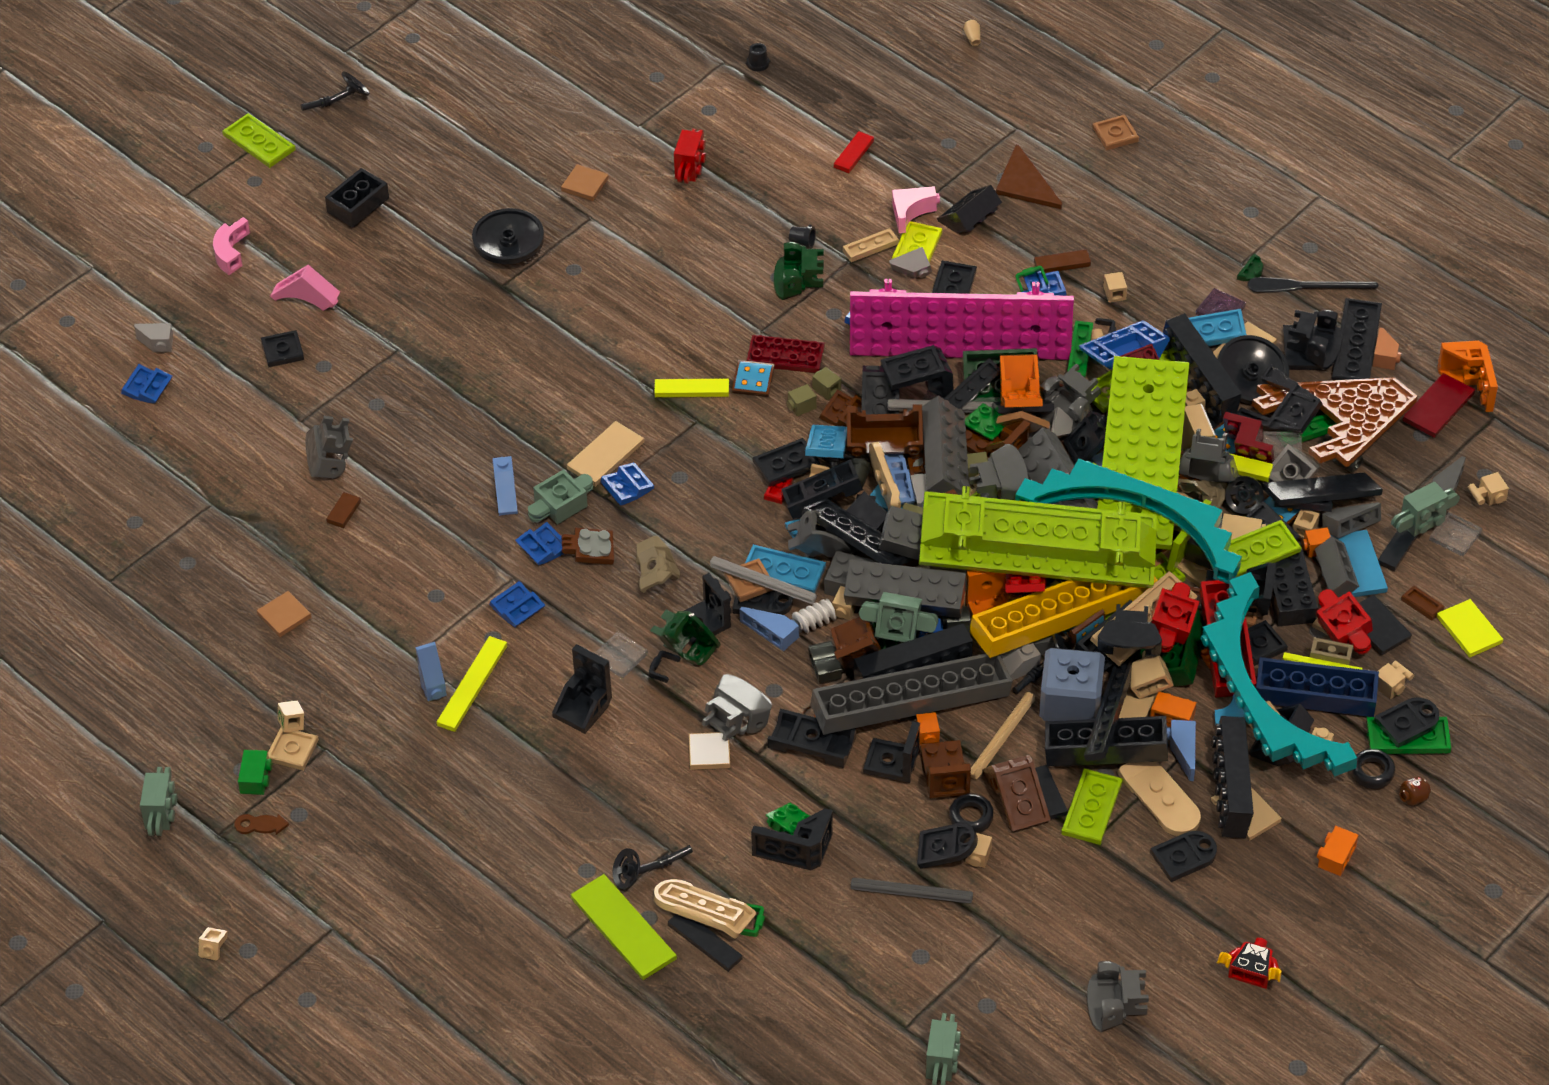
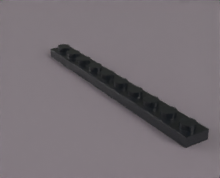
M1141 649L1136 651L1120 666L1114 663L1084 753L1086 762L1100 761L1106 758L1131 682L1132 663L1138 660Z

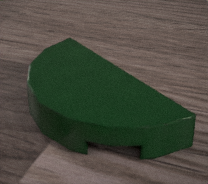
M1255 253L1237 275V280L1244 282L1262 275L1264 265L1258 255Z

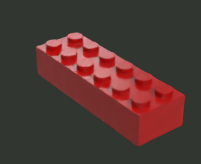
M1219 580L1201 582L1199 595L1204 626L1217 622L1214 617L1216 603L1229 599L1227 593L1229 584ZM1245 616L1240 635L1241 655L1249 678L1256 688V677ZM1209 654L1215 698L1233 696L1234 693H1230L1225 677L1222 678L1218 671V664L1212 661Z

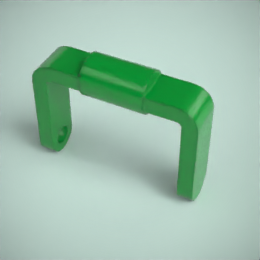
M1042 266L1030 267L1016 274L1015 278L1020 292L1024 290L1019 278L1035 274L1038 271H1041L1045 284H1049Z
M747 904L755 912H759L755 921V929H744L740 935L757 937L765 920L764 907Z

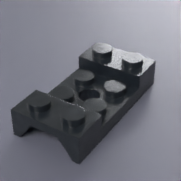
M851 460L781 489L793 520L801 518L803 508L837 496L841 492H844L845 497L856 495L863 490Z
M780 708L773 734L767 738L768 748L784 753L791 749L825 758V764L844 768L856 740V728L823 735L815 717ZM811 733L817 735L815 738L807 737Z

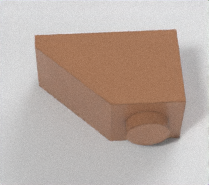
M1379 328L1372 367L1395 370V365L1400 363L1401 352H1398L1399 344L1384 328Z

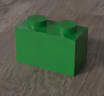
M243 751L238 778L240 794L264 795L265 787H269L270 778L268 771L272 770V759H269L268 751Z

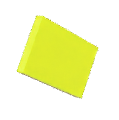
M910 221L906 227V233H903L892 259L923 247L930 262L942 235V228Z
M1471 599L1437 613L1438 620L1469 658L1503 643V638Z

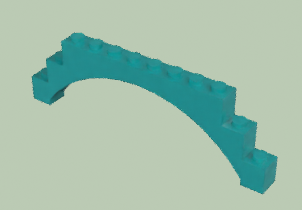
M1078 459L1070 475L1052 468L1043 484L1025 478L1015 496L1016 501L1045 504L1072 499L1100 498L1142 506L1174 522L1195 540L1213 568V579L1229 584V580L1235 578L1240 569L1242 556L1228 551L1231 545L1232 533L1218 528L1221 523L1222 509L1112 471L1106 467L1098 466L1089 461Z
M1251 572L1229 580V589H1227L1229 599L1216 603L1214 617L1217 622L1203 627L1201 640L1203 645L1209 648L1212 661L1218 664V671L1222 678L1225 677L1230 693H1234L1239 709H1243L1246 722L1252 725L1255 738L1261 741L1264 754L1269 756L1272 762L1293 754L1296 763H1300L1303 769L1324 761L1326 769L1328 771L1331 770L1334 777L1355 769L1357 766V756L1349 742L1342 744L1326 740L1296 727L1274 711L1260 696L1245 669L1240 646L1242 625L1253 600L1259 598V586Z

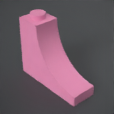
M935 187L892 190V206L899 233H906V227L913 218L924 213L937 211V204H940L939 193H936Z
M307 265L277 283L270 297L275 301L281 298L302 299L324 311L329 307L333 308L337 304V297L340 291L311 266Z

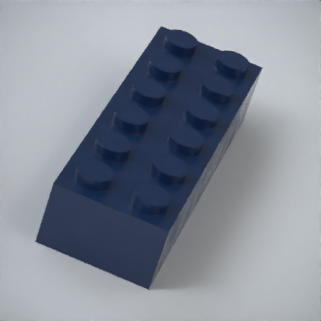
M1260 657L1256 690L1265 701H1270L1272 705L1288 707L1301 704L1305 709L1374 717L1379 671Z

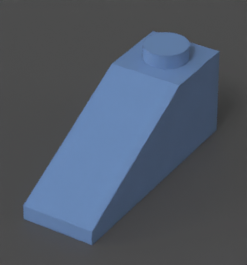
M511 456L493 458L499 516L518 514Z
M746 607L740 608V622L782 651L786 650L799 638V625L794 620H790L780 614Z
M435 642L416 647L420 683L427 700L431 701L447 696Z
M1171 720V728H1167L1170 749L1189 781H1194L1196 721Z

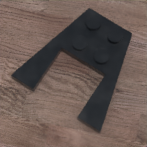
M1270 364L1261 380L1263 383L1288 391L1287 395L1271 418L1242 407L1238 410L1237 415L1262 421V426L1265 430L1304 433L1323 403L1308 390L1299 386L1296 381H1292L1285 373Z

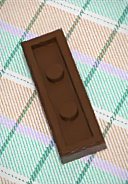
M1087 249L1034 257L1035 266H1042L1045 273L1091 266Z

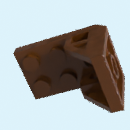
M1021 420L1007 424L993 440L965 426L967 451L969 453L986 452L988 459L991 453L1006 444H1011L1018 450L1028 441L1031 423L1027 420Z
M860 617L831 629L837 649L834 652L836 659L847 671L854 669V658L881 650L871 622L864 621Z
M960 740L920 744L929 798L958 796L970 793L971 768L970 763L964 762Z
M1030 755L991 765L983 769L984 776L995 794L1000 793L1011 832L1051 820L1034 762Z

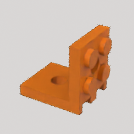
M976 570L966 571V604L969 606L971 616L1008 603L1003 594L1006 579L1005 573Z

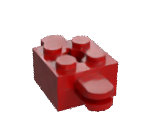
M694 128L692 131L682 129L674 151V170L677 182L681 183L683 180L686 184L689 181L696 182L697 176L701 175V164L705 163L706 153L703 152L706 143L703 140V130L697 132V129Z
M1175 583L1171 591L1162 588L1156 600L1150 622L1156 625L1162 638L1161 652H1169L1173 648L1175 641L1184 644L1190 633L1200 601L1189 598L1191 591L1186 583Z
M1331 589L1322 591L1318 596L1319 605L1322 607L1317 610L1318 623L1332 641L1353 645V649L1358 654L1368 653L1371 649V639L1367 634L1373 631L1372 619L1350 591L1339 598Z

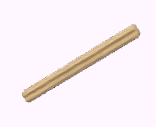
M1030 692L1025 693L971 767V778L974 780L979 778L983 769L987 767L1035 701L1034 694Z

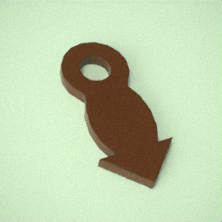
M243 814L235 819L234 825L236 831L240 834H249L254 831L266 834L276 831L277 835L288 827L289 823L279 814L277 817L272 815L254 817L250 814ZM245 821L250 822V825L247 827L241 826Z

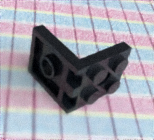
M1090 411L1065 438L1064 443L1075 464L1078 459L1090 461L1104 446L1107 414Z
M707 573L702 576L703 601L684 611L693 613L714 635H717L731 628V596L721 588L716 578ZM692 636L688 644L692 647L697 639Z
M912 721L906 744L873 738L863 768V774L910 783L912 771H914L916 766V758L920 753V723ZM885 757H890L893 760L890 762H885L882 759H884Z

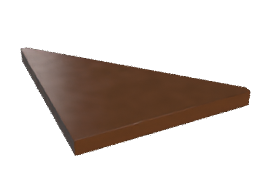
M1016 144L996 188V193L1002 196L1062 209L1060 199L1021 147Z

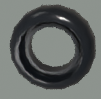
M1367 749L1356 754L1357 766L1350 771L1353 779L1360 786L1375 790L1384 788L1391 783L1395 775V764L1387 753L1377 749ZM1366 762H1377L1384 768V773L1376 777L1369 776L1362 771L1361 767Z
M967 793L959 796L952 802L949 809V819L952 824L965 823L970 825L976 833H981L989 828L993 821V807L984 796ZM974 806L982 811L983 816L973 822L964 820L959 813L965 807Z

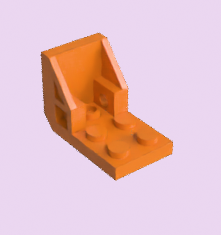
M1479 340L1442 343L1437 367L1438 373L1441 375L1445 373L1466 385H1477V390L1481 391V405H1484L1486 412H1493L1498 385L1488 346Z
M1037 354L1000 355V395L1004 407L1043 406V399L1039 393Z

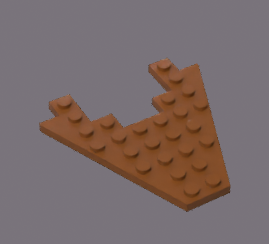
M1395 377L1298 382L1299 386L1321 400L1323 405L1320 410L1337 423L1328 427L1327 433L1333 438L1332 440L1309 447V454L1319 463L1336 458L1345 467L1350 466L1417 402V395ZM1269 384L1257 385L1256 392L1261 397L1253 399L1252 406L1262 415L1276 411L1288 391Z

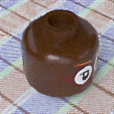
M1420 777L1404 781L1400 786V799L1410 806L1425 802L1431 793L1430 785L1425 779Z

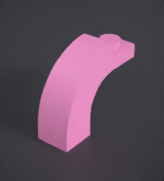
M244 217L231 226H228L226 223L217 230L213 239L216 262L221 270L228 275L242 267L241 254L232 247L250 233L248 220Z

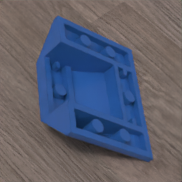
M1142 320L1079 345V349L1103 366L1113 370L1114 356L1124 355L1151 343L1160 358L1170 339L1167 335Z

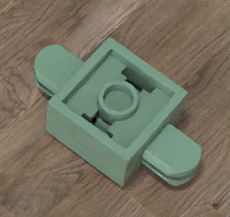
M563 469L533 487L535 503L528 506L529 519L538 523L549 516L556 524H559L588 506L587 493L593 490L592 477L588 474H582L573 479Z
M1436 482L1430 483L1404 496L1402 512L1393 517L1391 524L1399 533L1408 530L1413 536L1425 533L1428 529L1439 526L1445 521L1446 510L1457 505L1460 496L1452 488L1444 491Z
M883 592L879 603L865 601L859 611V616L862 620L876 623L875 637L901 642L915 639L918 631L932 633L938 624L936 614L920 611L922 599Z
M157 767V773H145L140 809L148 836H154L155 831L156 836H162V831L170 830V824L174 822L175 811L173 806L177 805V793H174L175 783L171 781V767H165L164 772L163 767Z
M942 1013L941 1020L932 1019L926 1056V1079H933L932 1085H937L938 1080H941V1085H946V1081H952V1074L957 1073L961 1031H957L955 1014L950 1015V1021H946L947 1013Z

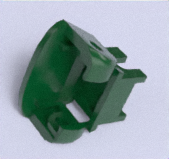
M795 242L784 243V256L780 257L774 270V289L779 299L786 300L800 295L802 290H805V287H823V279L817 278V274H823L824 260H817V256H824V249H806V246Z
M666 609L661 615V618L666 621V625L662 628L653 626L650 630L651 633L657 635L664 643L663 646L677 653L682 658L684 657L690 664L702 665L707 662L716 648H719L721 645L708 627L689 611H678L675 614ZM692 636L697 639L687 653L682 652Z

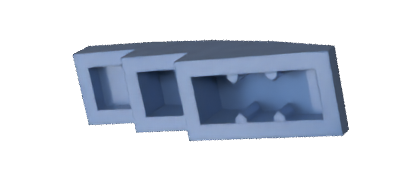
M884 454L893 480L900 492L899 499L901 504L915 503L910 473L903 454Z

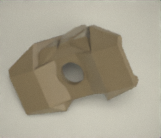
M1178 479V485L1182 491L1195 500H1198L1202 494L1203 501L1207 499L1212 502L1211 506L1220 508L1226 498L1227 483Z
M652 536L636 544V563L641 566V577L638 580L641 592L645 593L647 589L657 584H663L668 578L679 579L680 571L677 568L671 550L659 536ZM656 561V566L650 569V563Z

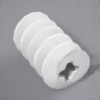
M822 599L819 603H813L812 606L800 609L799 613L794 612L792 614V619L799 625L800 633L802 630L805 633H809V626L812 630H816V623L819 627H822V620L829 624V617L833 621L836 620L835 609L828 599Z

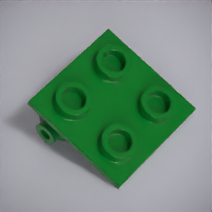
M984 403L965 418V426L990 440L996 438L1005 427L996 423L997 417L1003 414H999Z
M788 803L767 813L765 816L768 817L767 823L770 828L793 835L797 823L810 815L800 810L798 806Z

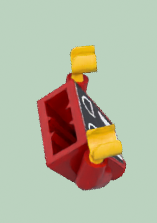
M1256 938L1254 944L1244 942L1241 947H1237L1229 953L1221 952L1217 964L1223 963L1226 968L1230 965L1228 978L1267 989L1270 979L1277 980L1278 982L1281 979L1282 971L1279 968L1277 959L1272 957L1273 951L1266 948L1267 941L1263 938Z

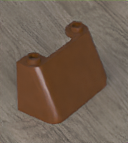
M913 404V408L909 412H907V409H903V414H866V410H862V413L856 410V406H847L848 453L852 456L870 455L869 444L879 442L884 454H919V452L923 451L922 404Z

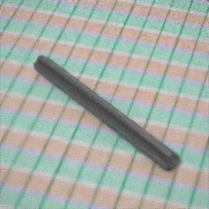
M855 877L851 880V889L962 903H972L973 900L972 891Z

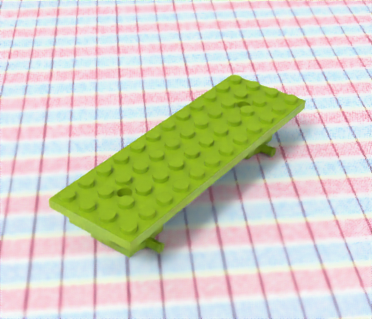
M1114 356L1102 467L1177 493L1189 362ZM1098 498L1097 509L1118 511V502L1123 504V501ZM1125 502V512L1157 515L1156 548L1171 550L1174 522L1147 508Z
M966 486L962 487V495L924 492L919 565L1153 588L1157 515L1125 512V502L1123 504L1118 502V511L969 496L970 487L968 486L967 489Z

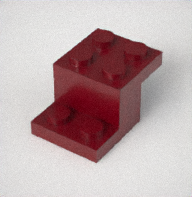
M1225 412L1223 418L1225 433H1228L1229 438L1235 440L1236 455L1272 464L1275 460L1274 447L1271 444L1263 443L1262 421Z

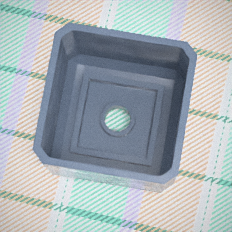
M1049 648L1046 650L1039 716L1044 721L1096 719L1101 705L1105 656L1101 652L1060 648Z

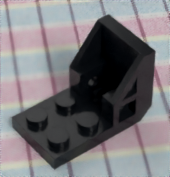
M932 345L880 360L881 367L892 390L924 381L930 392L937 396L939 395L943 399L954 390L953 373L941 348Z
M863 366L862 410H866V414H899V410H888L887 402L889 399H899L900 388L892 390L881 366Z
M1268 562L1247 569L1246 574L1251 572L1259 586V598L1253 600L1246 615L1258 617L1268 615L1276 563ZM1207 570L1205 581L1216 580L1213 579L1214 571Z
M576 644L572 648L574 675L564 685L552 715L553 718L586 734L606 711L612 699L609 660Z
M824 808L798 822L793 835L770 830L766 827L753 826L751 831L752 856L810 871L820 867L833 835V810Z

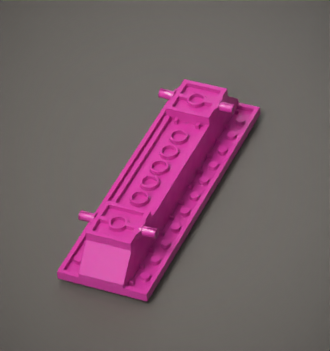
M885 279L884 288L870 289V292L850 291V355L895 356L934 345L941 348L945 357L962 358L963 351L1037 348L1038 359L1069 360L1072 344L1074 296H1054V293L1039 291V282L1036 283V288L1035 282L1032 283V291L1026 293L1017 292V295L906 293V290L893 289L892 280L889 279L888 285V279Z

